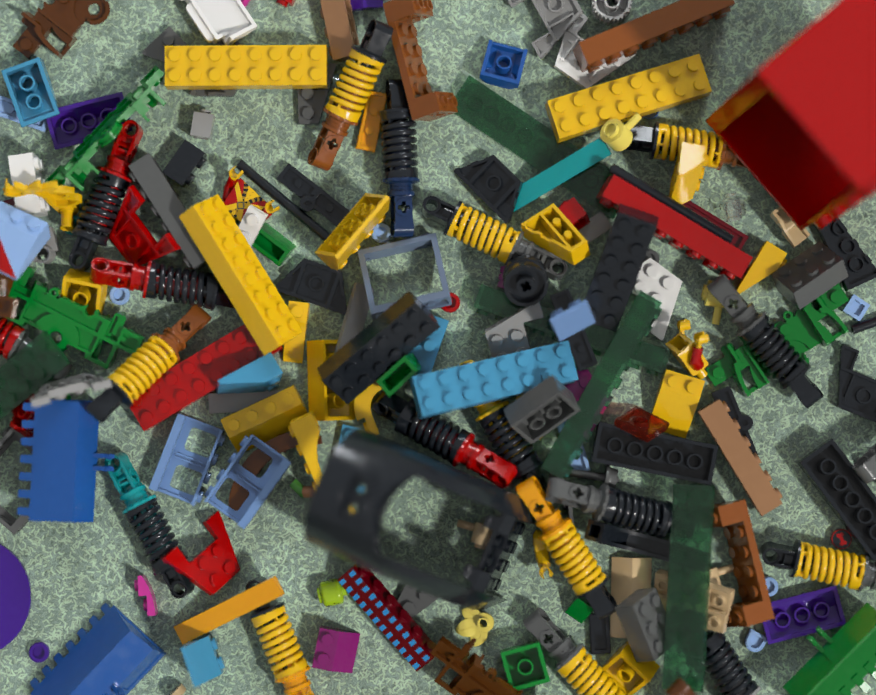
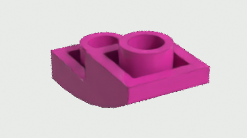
M144 574L138 575V579H135L134 582L135 592L138 591V596L147 597L143 601L144 611H147V616H156L158 610L153 589Z

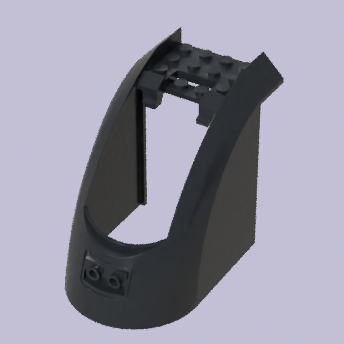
M357 428L341 440L325 464L308 505L304 533L305 539L309 544L384 577L459 606L473 610H484L507 601V599L494 594V592L500 588L502 580H500L501 575L507 571L510 564L508 561L510 554H514L518 543H516V540L525 530L526 524L524 522L535 525L536 520L525 502L518 495L391 439ZM419 477L502 512L501 517L486 516L483 526L493 530L478 567L466 564L462 575L472 583L470 588L382 555L380 548V526L384 512L395 493L410 479ZM364 485L365 490L360 493L359 487ZM355 505L356 511L352 513L351 506Z

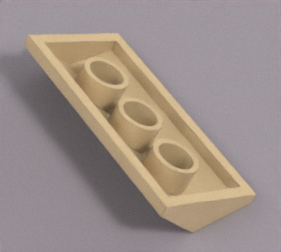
M611 557V595L617 602V605L637 589L651 588L652 558ZM614 612L610 615V637L627 639L618 615Z

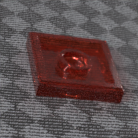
M635 406L616 418L614 426L649 442L666 431L669 423Z

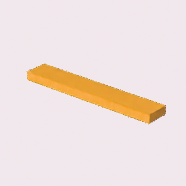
M273 576L175 625L174 629L181 643L185 644L285 593L277 577Z

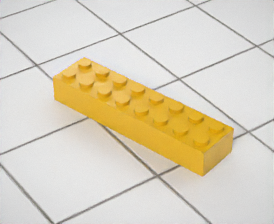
M327 45L165 46V87L168 90L328 89Z
M696 54L547 100L545 108L556 141L560 143L601 130L602 126L611 119H618L624 123L629 121L636 112L643 117L708 97L712 90L700 54Z
M218 194L193 205L179 216L264 356L303 333Z

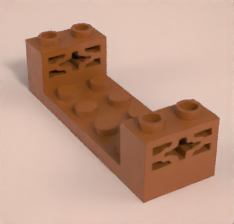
M391 0L383 3L387 23L393 27L391 39L412 120L433 121L457 113L458 102L453 93L432 92L426 76L427 69L422 60V49L417 41V30L413 25L415 22L433 16L431 0Z
M746 500L726 501L698 509V519L702 529L724 527V535L729 546V555L734 566L733 572L739 586L738 592L742 598L741 602L732 604L727 627H748L775 619Z

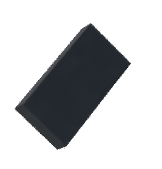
M590 613V654H610L609 616L600 620L595 613Z

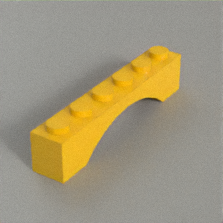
M311 411L290 420L291 426H288L291 437H296L297 451L306 460L304 467L308 475L312 474L314 479L312 486L315 488L321 474L317 454L318 437L321 429L314 412ZM352 505V506H351V512L353 513V512H355L356 510H355L354 506Z

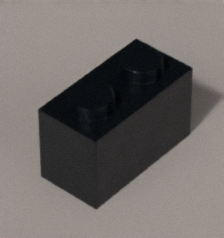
M185 139L163 170V173L182 187H185L186 184L190 186L196 177L193 174L198 168L202 169L207 162V159H205L207 155Z

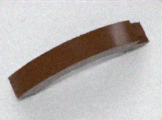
M290 432L265 442L279 453L294 448L298 444L296 437L292 438ZM322 436L318 437V444H323ZM257 448L245 460L242 467L258 476L262 468L272 458ZM235 481L231 487L228 506L237 511L249 496V491Z

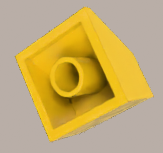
M628 641L602 666L603 671L608 673V677H611L613 682L618 684V688L628 695H633L650 682L660 667L655 661L636 662Z

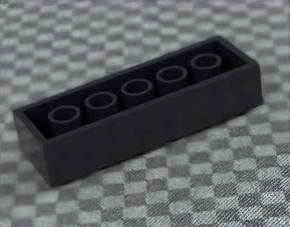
M620 204L584 298L588 302L596 321L594 325L614 332L617 331L657 228L659 217Z
M408 291L321 364L317 370L322 381L345 403L349 404L392 368L402 357L410 353L440 328L435 316Z
M598 422L590 461L711 485L719 446Z
M830 438L799 460L797 464L862 551L869 556V560L874 561L876 559V496L854 471L851 462L833 438Z

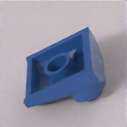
M489 40L479 78L490 85L506 89L518 88L528 50Z

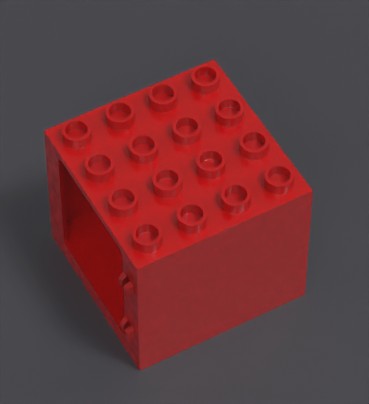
M840 0L757 70L706 120L708 125L801 231L812 223L819 230L823 229L833 219L836 220L848 209L851 210L863 199H867L876 192V0Z

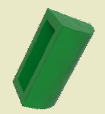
M264 222L252 245L278 266L283 264L296 248L295 244L266 222Z
M413 353L407 354L376 382L391 397L421 369L420 364Z

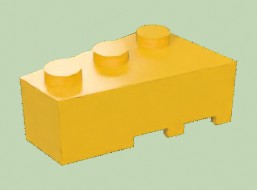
M554 203L521 223L525 239L534 242V244L572 265H576L590 256L587 240Z

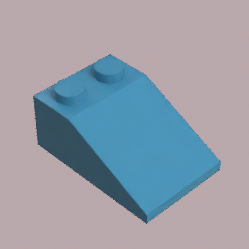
M40 57L1 71L22 128L60 114L46 66Z
M270 352L217 380L216 392L217 394L257 393L266 390L270 392L279 387L283 372Z
M211 634L189 641L181 647L194 687L224 672L225 664L222 656L218 657L216 649H219L215 637H211Z

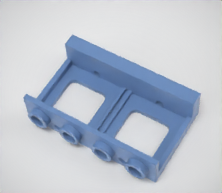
M178 413L148 489L190 503L192 506H195L197 502L200 503L204 492L201 491L204 483L208 484L212 475L209 472L211 465L215 466L219 454L216 453L219 446L222 447L225 442L226 435H223L225 430ZM192 428L203 430L217 437L210 457L206 458L185 449V443ZM178 465L202 474L194 495L170 486L171 479Z
M253 434L250 437L247 435L239 444L242 448L238 454L234 452L228 460V463H230L226 470L222 469L216 477L218 480L214 487L211 485L204 494L206 496L204 502L214 506L238 523L237 525L243 529L248 526L292 463ZM250 445L256 446L273 459L269 468L260 478L239 464V460ZM227 478H231L249 491V496L237 511L216 497L217 491Z

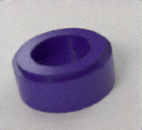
M36 642L29 649L31 660L37 663L45 661L50 655V649L44 642Z

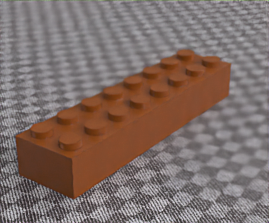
M679 0L580 41L573 49V53L581 71L585 72L588 70L591 73L600 69L599 66L604 63L608 66L617 62L618 58L623 55L627 58L636 54V51L640 48L647 50L653 47L659 40L661 43L672 39V36L676 33L683 35L691 31L690 29L696 25L697 28L708 24V21L713 18L719 20L727 16L726 14L731 11L730 8L735 2L734 0Z

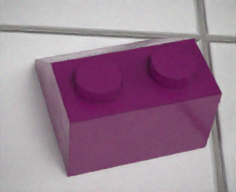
M321 625L312 668L352 673L360 633Z

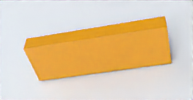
M371 91L370 96L367 97L368 101L365 103L355 148L375 153L381 128L379 111L385 110L387 96L385 93Z

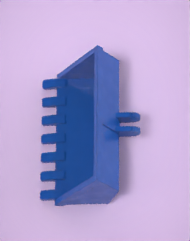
M50 399L51 403L34 408L32 403H23L24 411H35L34 420H22V428H33L34 433L33 438H21V445L33 446L32 455H20V462L32 463L31 472L19 473V480L31 481L30 490H18L19 498H30V506L18 507L17 514L29 516V521L93 522L96 471H114V467L110 465L97 466L98 458L112 460L115 459V454L97 453L99 422L85 410L91 401Z
M104 603L101 606V610L105 615L100 620L95 615L89 619L93 628L88 633L84 628H81L77 632L81 640L76 645L71 640L66 643L65 646L69 653L65 657L60 653L54 656L57 666L52 670L46 665L42 669L45 678L41 682L37 678H33L30 681L34 689L30 694L127 695L166 652L116 606L113 605L111 608L107 603Z

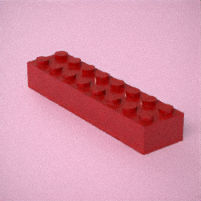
M615 174L606 179L596 197L600 200L599 203L608 209L613 207L618 211L620 204L659 217L654 237L668 240L667 244L677 250L679 248L685 250L686 256L694 260H702L703 266L710 270L717 269L720 271L719 275L724 274L728 279H740L753 258Z
M243 324L168 369L159 379H156L154 384H151L149 389H145L143 394H139L137 400H133L130 409L143 431H148L215 391L217 380L264 355L246 325ZM280 346L271 352L272 355L280 352L284 347Z

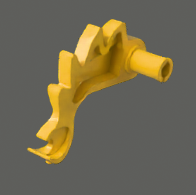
M7 178L5 179V188H3L5 196L20 197L33 194L42 197L61 214L60 229L62 231L73 230V215L78 213L79 204L82 203V195L75 193V187L58 186V181L56 180L45 183L36 180L29 185L14 181L12 186L7 182Z

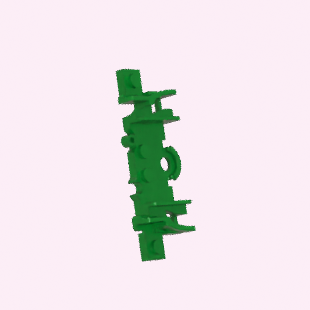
M155 65L140 81L142 85L133 94L130 92L118 103L116 109L113 112H109L107 117L92 133L83 139V143L72 152L74 156L64 167L60 165L45 182L56 180L58 181V186H62L67 177L77 188L83 191L85 189L84 180L92 170L97 174L100 173L97 167L89 160L98 151V146L104 147L108 145L123 127L121 122L127 121L135 111L149 122L150 119L145 114L150 108L146 104L151 108L156 105L164 106L166 104L151 89L153 86L156 87L161 83L164 73Z
M35 266L27 267L17 281H13L8 297L21 298L27 302L15 319H6L22 327L29 324L41 330V342L51 352H63L70 345L84 352L83 358L108 369L113 365L119 348L133 354L142 346L145 340L144 336L124 327L126 321L125 312H118L111 318L110 315H100L97 309L93 315L87 313L88 304L81 305L65 296L59 298L58 296L61 291L58 287H53L48 292L47 283H42L38 280H35L33 286H30L29 284L37 269ZM57 331L61 334V341L59 343L51 341L50 335L52 332ZM103 340L112 344V350L106 363L98 360Z
M839 283L814 300L819 307L818 309H815L812 303H809L802 309H797L794 316L791 311H785L782 314L785 322L779 321L775 324V327L779 328L780 333L784 334L785 339L800 354L799 357H802L807 363H809V358L805 354L806 351L819 343L827 346L837 337L849 332L848 328L834 311L849 301ZM825 316L830 317L839 330L833 336L825 326L818 322ZM726 343L720 349L725 357L706 368L708 371L707 377L714 387L732 377L744 397L750 396V393L770 383L767 377L771 374L767 372V368L762 366L763 361L759 362L757 360L758 356L752 354L753 350L747 348L748 344H743L735 349L732 343ZM747 366L756 384L749 390L741 375V370Z

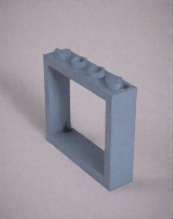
M424 233L414 238L406 237L401 241L385 242L374 247L367 246L357 251L373 321L395 302L375 305L366 261L427 247H433L443 291L417 296L416 298L428 310L452 305L436 233Z

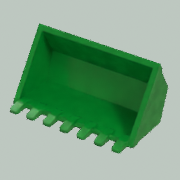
M866 603L832 638L817 626L815 628L816 632L827 641L823 647L817 643L813 636L808 635L806 637L818 652L783 686V689L789 695H854L851 690L856 685L865 693L870 690V686L863 678L870 673L876 680V609L869 603Z

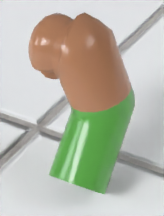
M297 479L289 485L300 497L311 498L314 490L312 485L303 486Z

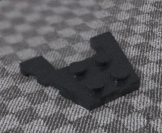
M841 344L837 407L876 422V380L852 371L859 350Z

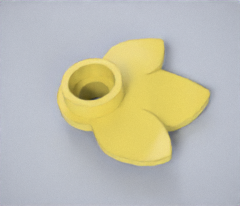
M463 608L461 611L465 619L457 625L456 632L461 636L470 637V641L473 638L477 639L473 647L479 646L487 640L488 632L494 626V619L489 613H481L479 610ZM481 620H485L487 625L483 626Z

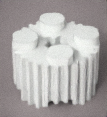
M592 0L591 8L594 17L600 19L599 22L603 21V24L607 23L609 25L611 23L613 25L622 22L628 16L633 2L632 0H614L616 6L613 5L611 7L607 3L610 0Z

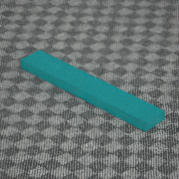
M600 137L524 182L514 212L611 155L612 153L606 143Z

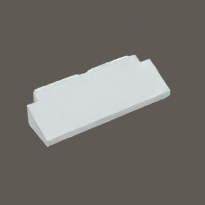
M185 0L187 3V13L207 42L216 44L222 40L224 45H232L257 28L256 23L240 0Z

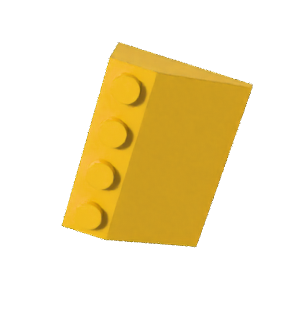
M365 193L315 251V254L331 269H342L347 264L349 256L360 249V243L370 237L373 233V228L386 218L385 214L389 210L390 198L387 195Z

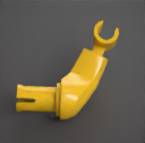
M536 529L533 533V547L537 564L540 568L539 575L544 579L543 574L545 571H549L550 577L553 576V572L549 568L551 567L550 553L546 550V544H543L538 539L542 531Z

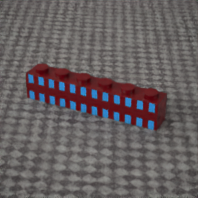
M355 564L337 580L416 671L420 670L435 657L430 652L436 644L425 634L423 629L412 619L409 613L370 570Z

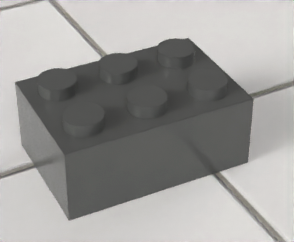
M820 241L771 274L777 291L799 310L848 277L843 259Z
M551 375L503 410L510 426L529 443L533 444L578 413L580 407L573 393Z
M656 587L637 589L615 607L636 662L656 661L677 643Z

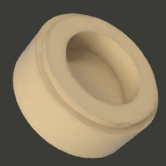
M181 683L169 695H183L186 687Z

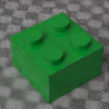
M539 640L500 650L508 682L515 689L522 690L550 682Z

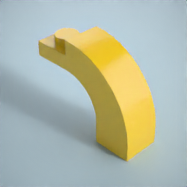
M376 381L355 398L354 412L357 421L365 418L366 422L363 423L366 431L380 434L371 411L373 398L379 391L383 390Z

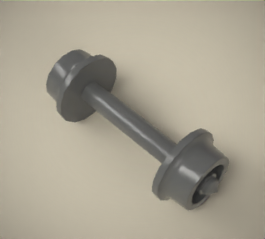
M561 457L560 460L552 459L551 466L547 468L549 478L562 479V475L602 481L603 484L614 489L616 488V483L620 481L619 477H617L618 469L611 468L609 465H606L604 474L563 467L564 458Z

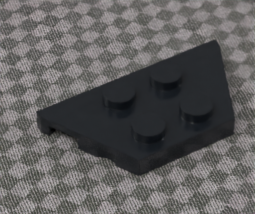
M495 155L454 170L507 225L510 223L523 183Z
M304 258L275 286L278 292L342 315L346 313L347 306L342 271L331 269L328 266Z

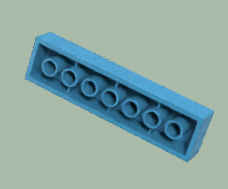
M567 340L413 376L409 382L418 418L424 419L524 395L551 375L563 385L574 383L579 379L570 344Z

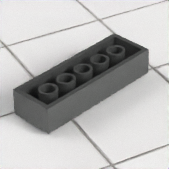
M148 153L130 164L129 168L131 171L128 172L130 177L137 185H141L142 188L139 191L145 200L152 202L151 210L156 217L162 218L164 221L161 223L166 233L173 235L175 241L181 247L179 251H183L185 254L182 258L190 269L194 268L197 271L208 265L179 218L187 209L154 157Z

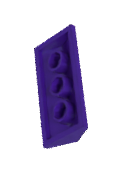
M118 92L58 107L60 114L46 119L55 150L83 143V139L92 133L107 117L109 112H113L116 109L117 104L124 99L123 93Z
M830 586L772 601L771 605L775 619L761 623L769 645L816 633L815 628L817 626L823 631L846 624L837 587Z

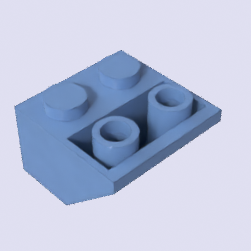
M579 298L568 305L569 309L563 311L560 308L550 314L551 318L548 320V323L558 342L596 323L586 300L581 302Z

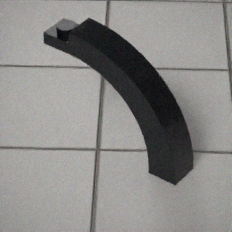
M589 519L584 539L647 555L700 572H705L710 555L709 552L592 519Z

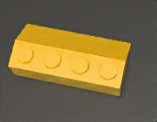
M338 340L307 341L309 412H314L317 421L355 420L354 399L349 404L345 403L322 381L317 370L321 364L334 354Z
M295 384L223 417L220 421L233 446L239 452L242 448L239 444L246 435L250 437L253 434L263 442H267L274 437L288 432V426H291L290 420L304 415L308 411ZM250 445L246 451H248V450H250V449H252V448H254V447H256V446Z

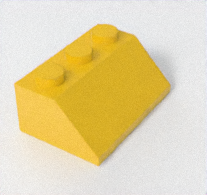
M682 142L671 177L669 197L682 205L693 199L695 191H699L700 179H703L704 170L707 167L709 155L705 154L706 146Z

